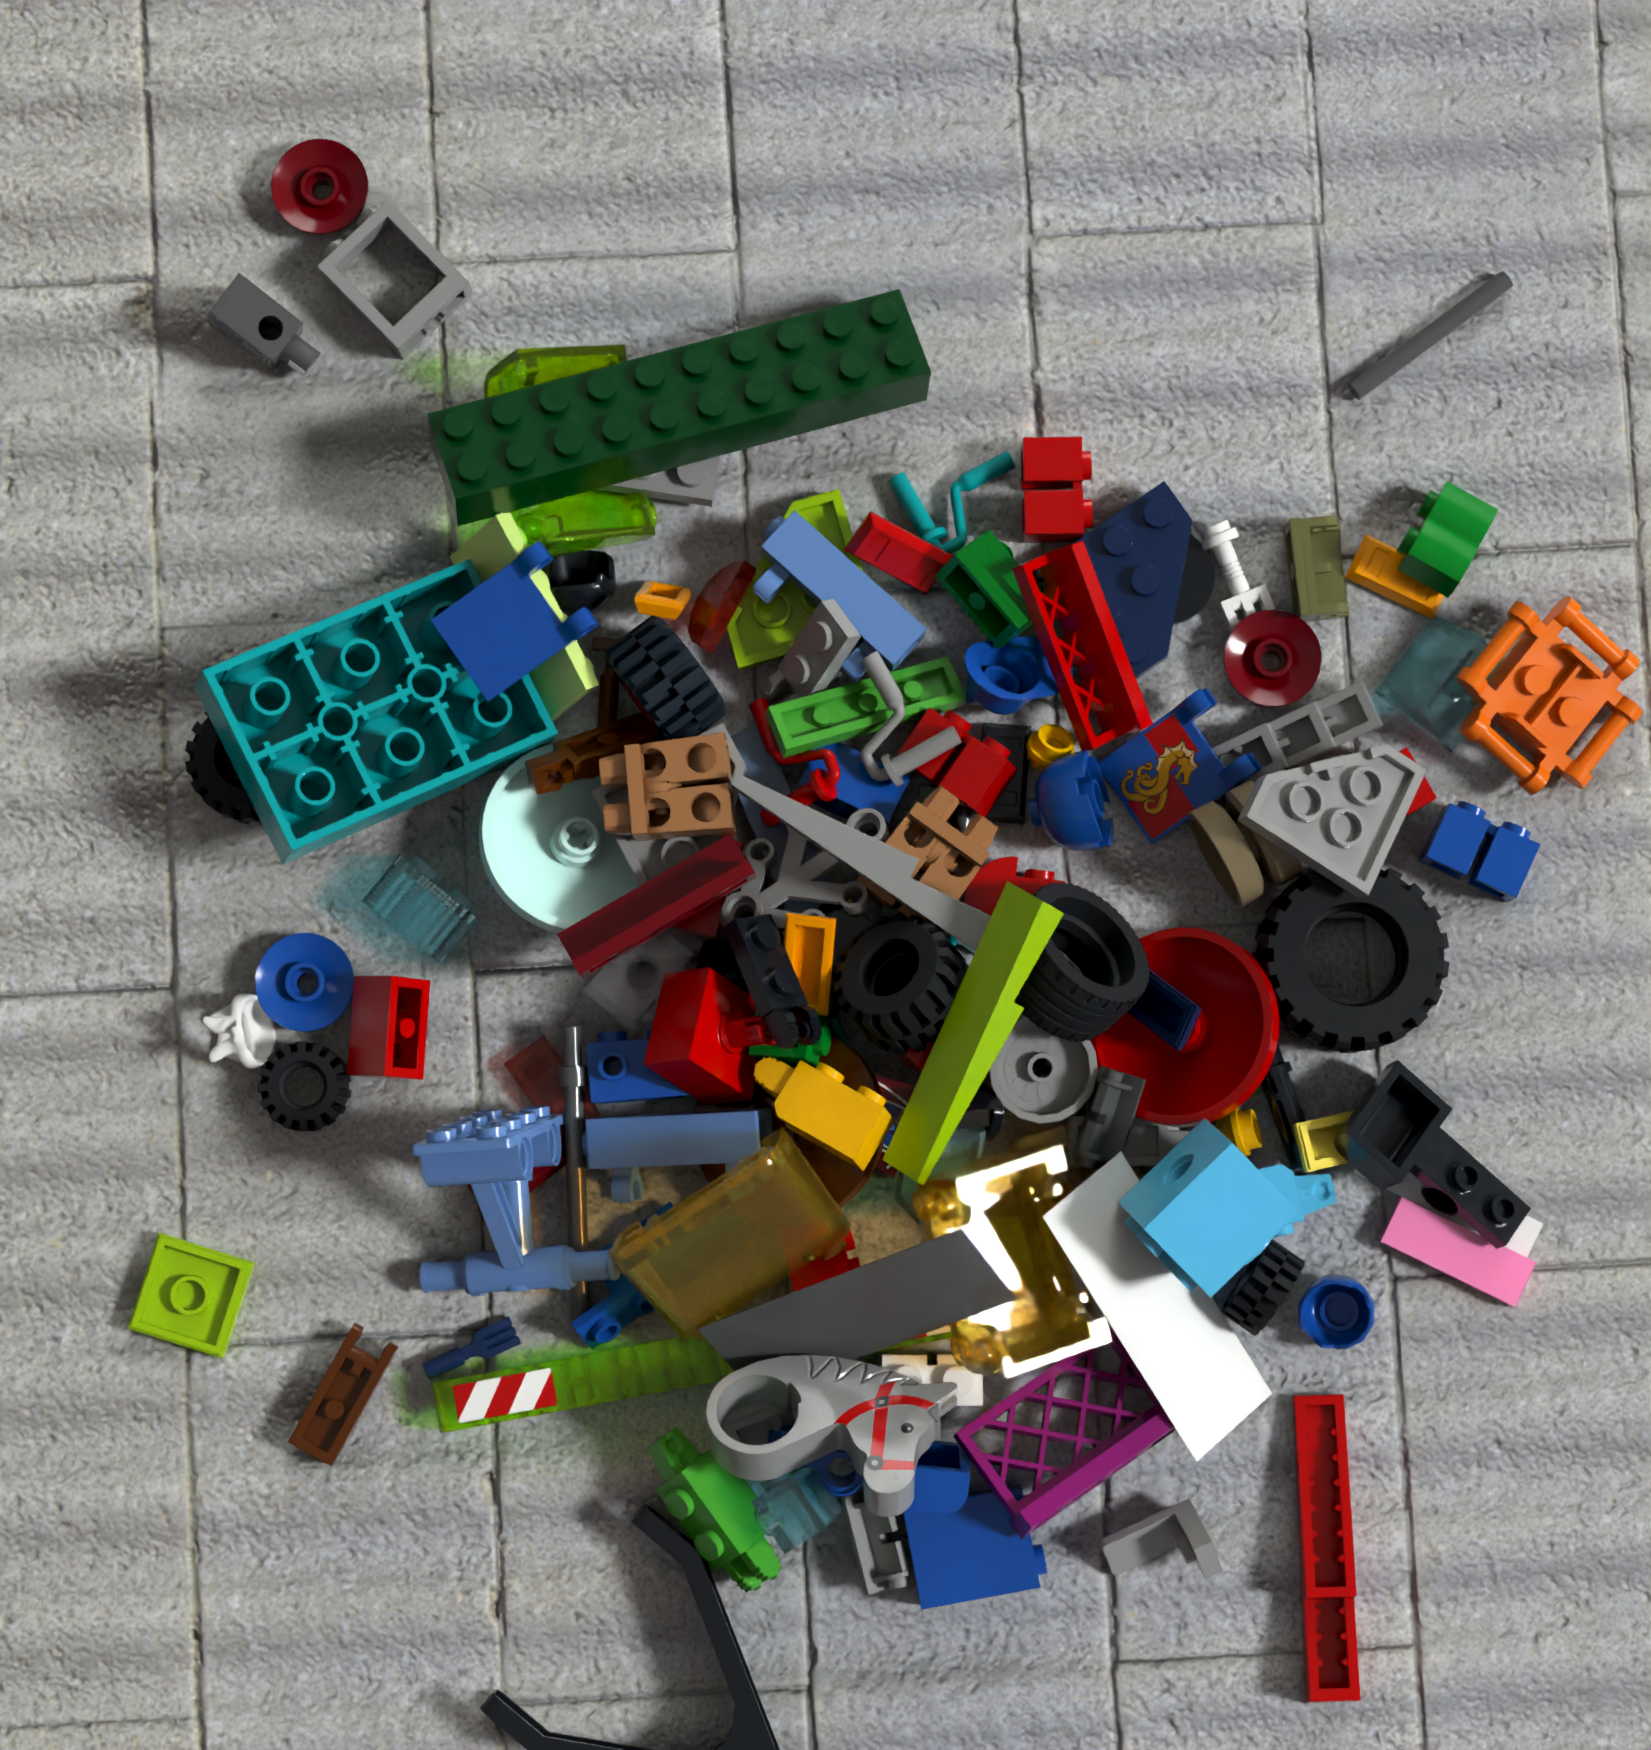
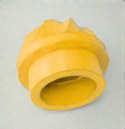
M1045 724L1038 731L1030 735L1026 744L1028 751L1027 759L1032 762L1033 769H1038L1042 773L1043 769L1052 761L1074 753V738L1061 726Z
M1237 1108L1216 1121L1215 1128L1225 1135L1245 1156H1249L1251 1150L1262 1147L1261 1129L1253 1109L1241 1111Z

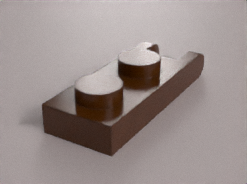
M354 1323L288 1441V1443L330 1466H333L399 1347L389 1342L383 1349L379 1359L355 1346L364 1329L363 1326Z

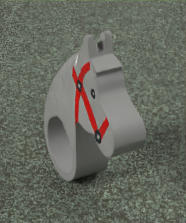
M793 1355L758 1361L728 1374L712 1390L706 1407L710 1450L716 1462L725 1471L738 1478L750 1481L775 1479L829 1453L844 1450L849 1455L856 1471L863 1476L864 1501L867 1508L873 1514L880 1517L898 1516L906 1511L914 1500L915 1472L919 1458L930 1448L934 1441L941 1440L940 1417L957 1405V1397L954 1396L957 1392V1384L954 1382L919 1384L905 1375L884 1367L833 1356ZM754 1402L772 1403L786 1411L793 1410L794 1412L791 1415L796 1421L792 1429L785 1436L775 1442L764 1445H748L738 1442L728 1436L721 1428L723 1421L732 1411L740 1406Z

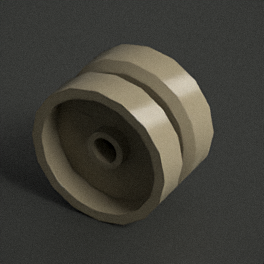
M1247 780L1226 792L1227 812L1219 804L1209 801L1187 813L1192 833L1205 860L1221 887L1238 907H1243L1263 896L1264 880L1262 875L1269 882L1281 886L1302 874L1300 860L1237 821L1255 785L1252 780Z

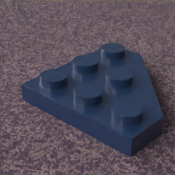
M1165 481L1076 541H1084L1136 679L1168 657L1192 527L1191 517Z

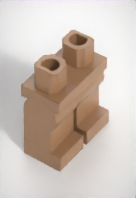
M724 732L657 741L642 745H624L625 753L599 759L600 779L603 788L628 786L629 802L603 805L604 827L608 834L633 835L637 842L686 836H727L730 833L732 836L737 835L733 790L730 787L732 774L729 742Z
M939 786L922 804L918 801L915 803L885 843L919 859L912 874V879L921 870L924 874L919 882L959 900L990 855L987 849L991 845L998 827L982 815L976 813L963 833L955 829L946 821L961 801L945 788ZM859 876L856 881L866 886L870 896L891 910L897 901L863 877ZM901 905L896 912L897 915L902 914L906 920L910 915L918 916L904 905Z

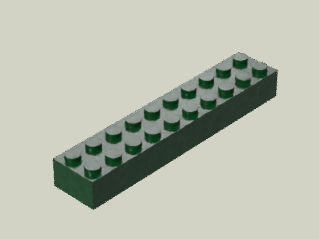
M897 289L427 413L429 437L457 526L491 518L500 513L517 511L927 400L931 370L901 291Z

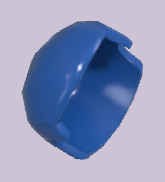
M1328 1274L1313 1281L1299 1300L1298 1324L1300 1330L1305 1332L1321 1348L1348 1349L1364 1341L1375 1322L1374 1301L1362 1284L1349 1276Z

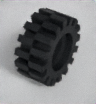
M299 1041L292 1045L286 1044L280 1047L281 1050L277 1053H272L267 1058L269 1062L266 1067H262L259 1075H262L261 1083H257L258 1092L261 1093L262 1097L260 1103L263 1109H266L270 1114L269 1117L285 1128L301 1132L318 1131L322 1127L330 1126L336 1122L337 1116L343 1114L346 1110L345 1104L347 1099H350L352 1092L349 1089L351 1077L347 1075L346 1064L329 1048L306 1041ZM303 1067L316 1070L321 1075L324 1083L320 1099L309 1106L296 1105L290 1100L286 1091V1083L289 1076L295 1070Z
M1272 1239L1267 1247L1246 1267V1271L1240 1276L1236 1286L1230 1292L1229 1298L1225 1301L1221 1313L1252 1335L1259 1334L1260 1330H1263L1267 1322L1275 1315L1277 1308L1282 1305L1286 1295L1292 1290L1294 1282L1299 1278L1300 1271L1304 1268L1305 1261Z

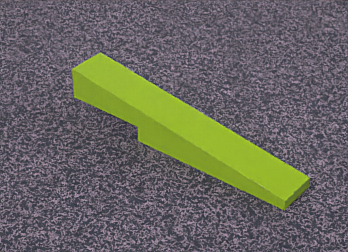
M1008 881L1005 884L883 1158V1161L922 1185L928 1179L1024 1010L1022 1006L1014 1001L1064 915L1063 912Z

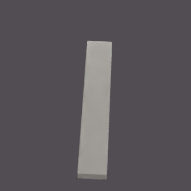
M738 773L735 774L731 783L732 789L924 920L933 922L943 933L975 954L991 916L912 879V874L919 859Z

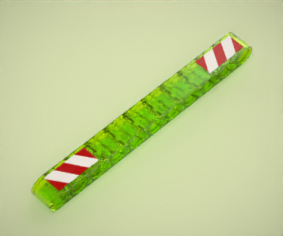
M972 1316L879 1351L973 1334L975 1330ZM695 1333L434 1382L431 1385L439 1431L443 1433L718 1382L734 1372V1370L701 1333Z

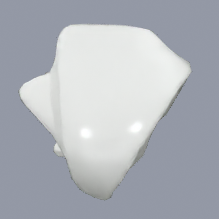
M240 993L234 997L230 1005L203 1018V1023L207 1029L213 1033H218L216 1046L209 1053L210 1062H216L225 1057L242 1063L247 1069H254L269 1062L267 1058L272 1053H275L274 1021L262 1009L257 995Z

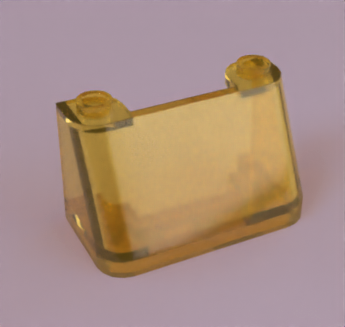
M783 1126L763 1138L761 1142L764 1146L755 1151L750 1157L746 1154L740 1158L737 1166L659 1217L657 1214H654L648 1218L644 1228L639 1221L635 1222L618 1233L609 1256L617 1268L684 1340L695 1337L697 1342L705 1340L706 1338L697 1328L725 1318L817 1257L822 1261H826L837 1255L847 1245L843 1238L849 1233L851 1223Z

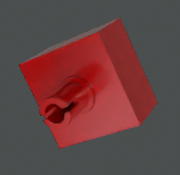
M707 967L665 973L643 1065L705 1105L752 1100L756 1083V1078L753 1074L755 1064L758 1063L757 1060L749 1055V1048L759 1045H774L775 1042L772 1041V1036H765L769 1032L763 1018H760L759 1015L754 1016L756 1007L751 995L712 968Z

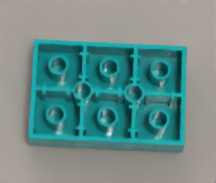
M470 558L202 670L194 688L282 865L510 765L523 755L549 745L558 734L529 674L493 700L487 702L431 622V619L482 584Z

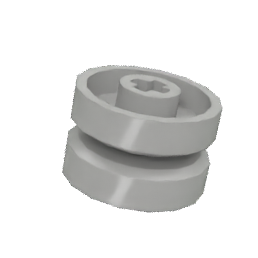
M1021 1013L983 1082L997 1095L1003 1107L1020 1119L1039 1124L1062 1121L1079 1111L1093 1093L1098 1075L1096 1051L1090 1040L1074 1042L1073 1040L1060 1039V1037H1055L1051 1033L1045 1032L1042 1028L1040 1029ZM1039 1058H1042V1061L1048 1065L1043 1075L1038 1072L1034 1074L1032 1069L1033 1063Z

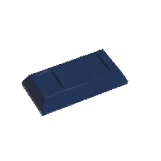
M1149 970L1150 977L1148 978L1149 983L1146 990L1127 1013L1175 1050L1180 1051L1188 1042L1202 1009L1152 970Z

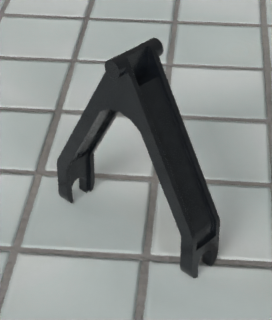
M645 1503L635 1513L631 1522L682 1564L735 1703L733 1726L727 1738L713 1750H780L707 1561L697 1552L691 1539ZM498 1689L491 1696L489 1695L480 1706L484 1714L527 1750H654L550 1732Z

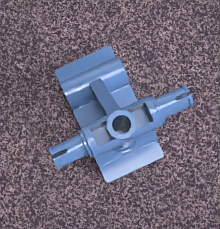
M549 1105L520 1108V1112L506 1114L505 1117L502 1116V1109L472 1112V1116L457 1118V1122L443 1124L442 1129L426 1131L425 1140L411 1145L412 1156H420L422 1175L428 1187L471 1184L496 1250L469 1252V1254L463 1257V1260L422 1262L420 1267V1284L424 1293L465 1290L471 1296H484L487 1292L501 1291L516 1292L546 1288L570 1290L576 1286L577 1282L613 1281L619 1279L621 1266L619 1253L616 1248L575 1252L568 1245L535 1247L528 1181L533 1180V1167L557 1166L560 1163L562 1151L560 1125L564 1124V1112L550 1113Z

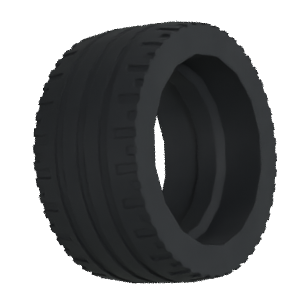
M1065 882L1051 883L1040 888L1032 895L1063 912L1064 915L1014 1002L1024 1008L1022 1014L1029 1021L1036 1024L1040 1029L1042 1028L1045 1032L1051 1033L1055 1037H1060V1039H1067V1041H1089L1108 1030L1136 1004L1149 983V962L1146 958L1144 947L1133 928L1108 902L1078 885L1066 884ZM1058 949L1070 958V960L1080 969L1081 973L1077 972L1065 960V958L1060 954Z

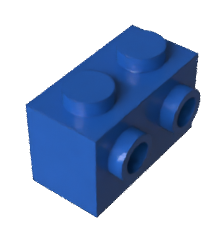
M651 1029L646 1030V1039L627 1040V1032L618 1031L598 1033L597 1043H586L590 1097L593 1105L692 1096L643 1065Z

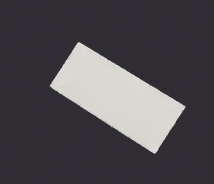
M1120 1151L1042 1217L1197 1462L1264 1402L1272 1392L1214 1299L1210 1298L1199 1285L1190 1292L1123 1223L1130 1214L1118 1202L1139 1182V1179Z

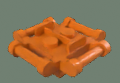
M1571 596L1562 598L1543 621L1539 619L1537 613L1529 606L1520 601H1515L1507 611L1509 618L1474 663L1470 667L1464 666L1455 677L1456 681L1474 697L1471 702L1476 705L1461 724L1459 732L1470 742L1477 741L1518 777V785L1529 795L1536 794L1546 785L1553 769L1575 787L1584 789L1593 778L1590 772L1628 724L1634 725L1643 714V710L1634 701L1617 690L1620 683L1636 670L1640 659L1629 649H1620L1580 612L1581 605ZM1565 626L1609 664L1603 672L1575 646L1566 644L1557 636ZM1523 631H1524V632H1525L1524 635L1520 638V640L1517 642V644L1513 647V649H1512V650L1509 652V654L1505 657V659H1504V660L1502 661V663L1498 666V668L1494 671V673L1491 675V677H1490L1488 680H1486V678L1489 676V674L1493 671V669L1496 667V665L1500 662V660L1504 657V655L1508 652V650L1511 648V646L1515 643V641L1519 638V636H1520V635L1523 633ZM1602 706H1607L1612 711L1611 715L1575 761H1573L1565 753ZM1491 719L1535 758L1532 763L1490 727Z

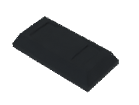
M983 722L981 742L988 735L1010 750L1011 753L1007 760L1018 770L985 818L989 821L1024 824L1029 764L1026 744L1031 735V726Z

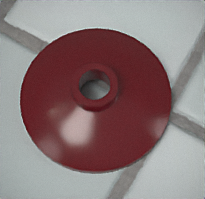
M329 139L307 140L290 148L278 161L271 180L272 198L282 218L295 229L313 235L332 234L353 223L362 212L369 191L367 173L359 157L347 146ZM320 185H327L331 188L329 196L324 199H318L314 196V190Z
M1263 610L1247 616L1235 626L1225 644L1223 663L1230 684L1243 698L1264 707H1282L1298 701L1314 686L1321 670L1322 653L1317 636L1301 618L1282 610ZM1266 653L1275 654L1279 659L1278 668L1273 670L1265 668L1262 664V656Z

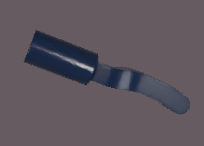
M508 1316L478 1330L470 1344L462 1348L456 1346L422 1362V1365L429 1380H433L465 1365V1360L474 1356L486 1359L521 1344V1341L516 1336V1330L512 1327V1321Z

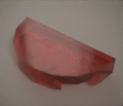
M745 560L735 561L720 569L707 582L697 597L690 613L688 632L692 642L710 654L714 652L757 568Z

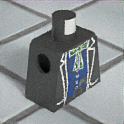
M240 273L237 274L209 311L211 325L273 370L282 360L299 374L305 376L321 354L300 338L303 332V323ZM274 327L281 332V335L276 340L269 341L262 337L260 333L265 328Z

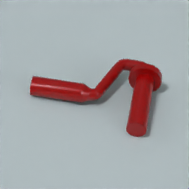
M762 698L752 702L749 708L766 752L773 757L776 763L779 765H790L823 760L827 771L822 768L812 771L810 782L789 793L786 797L805 806L812 804L820 798L825 802L835 799L837 797L836 784L840 779V768L834 753L829 749H817L783 758L765 716L770 706L768 700ZM762 809L760 811L761 819L768 827H772L780 822Z

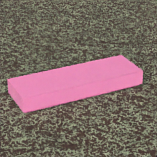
M1403 1197L1398 1198L1378 1242L1511 1307H1516L1536 1264L1535 1261L1504 1246L1496 1249L1481 1235Z

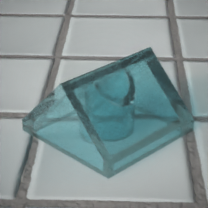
M1435 615L1376 689L1375 693L1452 752L1464 738L1459 732L1461 724L1476 706L1471 702L1474 697L1456 681L1455 677L1464 666L1470 667L1488 644L1483 637ZM1500 660V662L1496 665V667L1493 669V671L1489 674V676L1486 678V680H1488V679L1491 677V675L1494 673V671H1495V670L1498 668V666L1502 663L1501 660Z

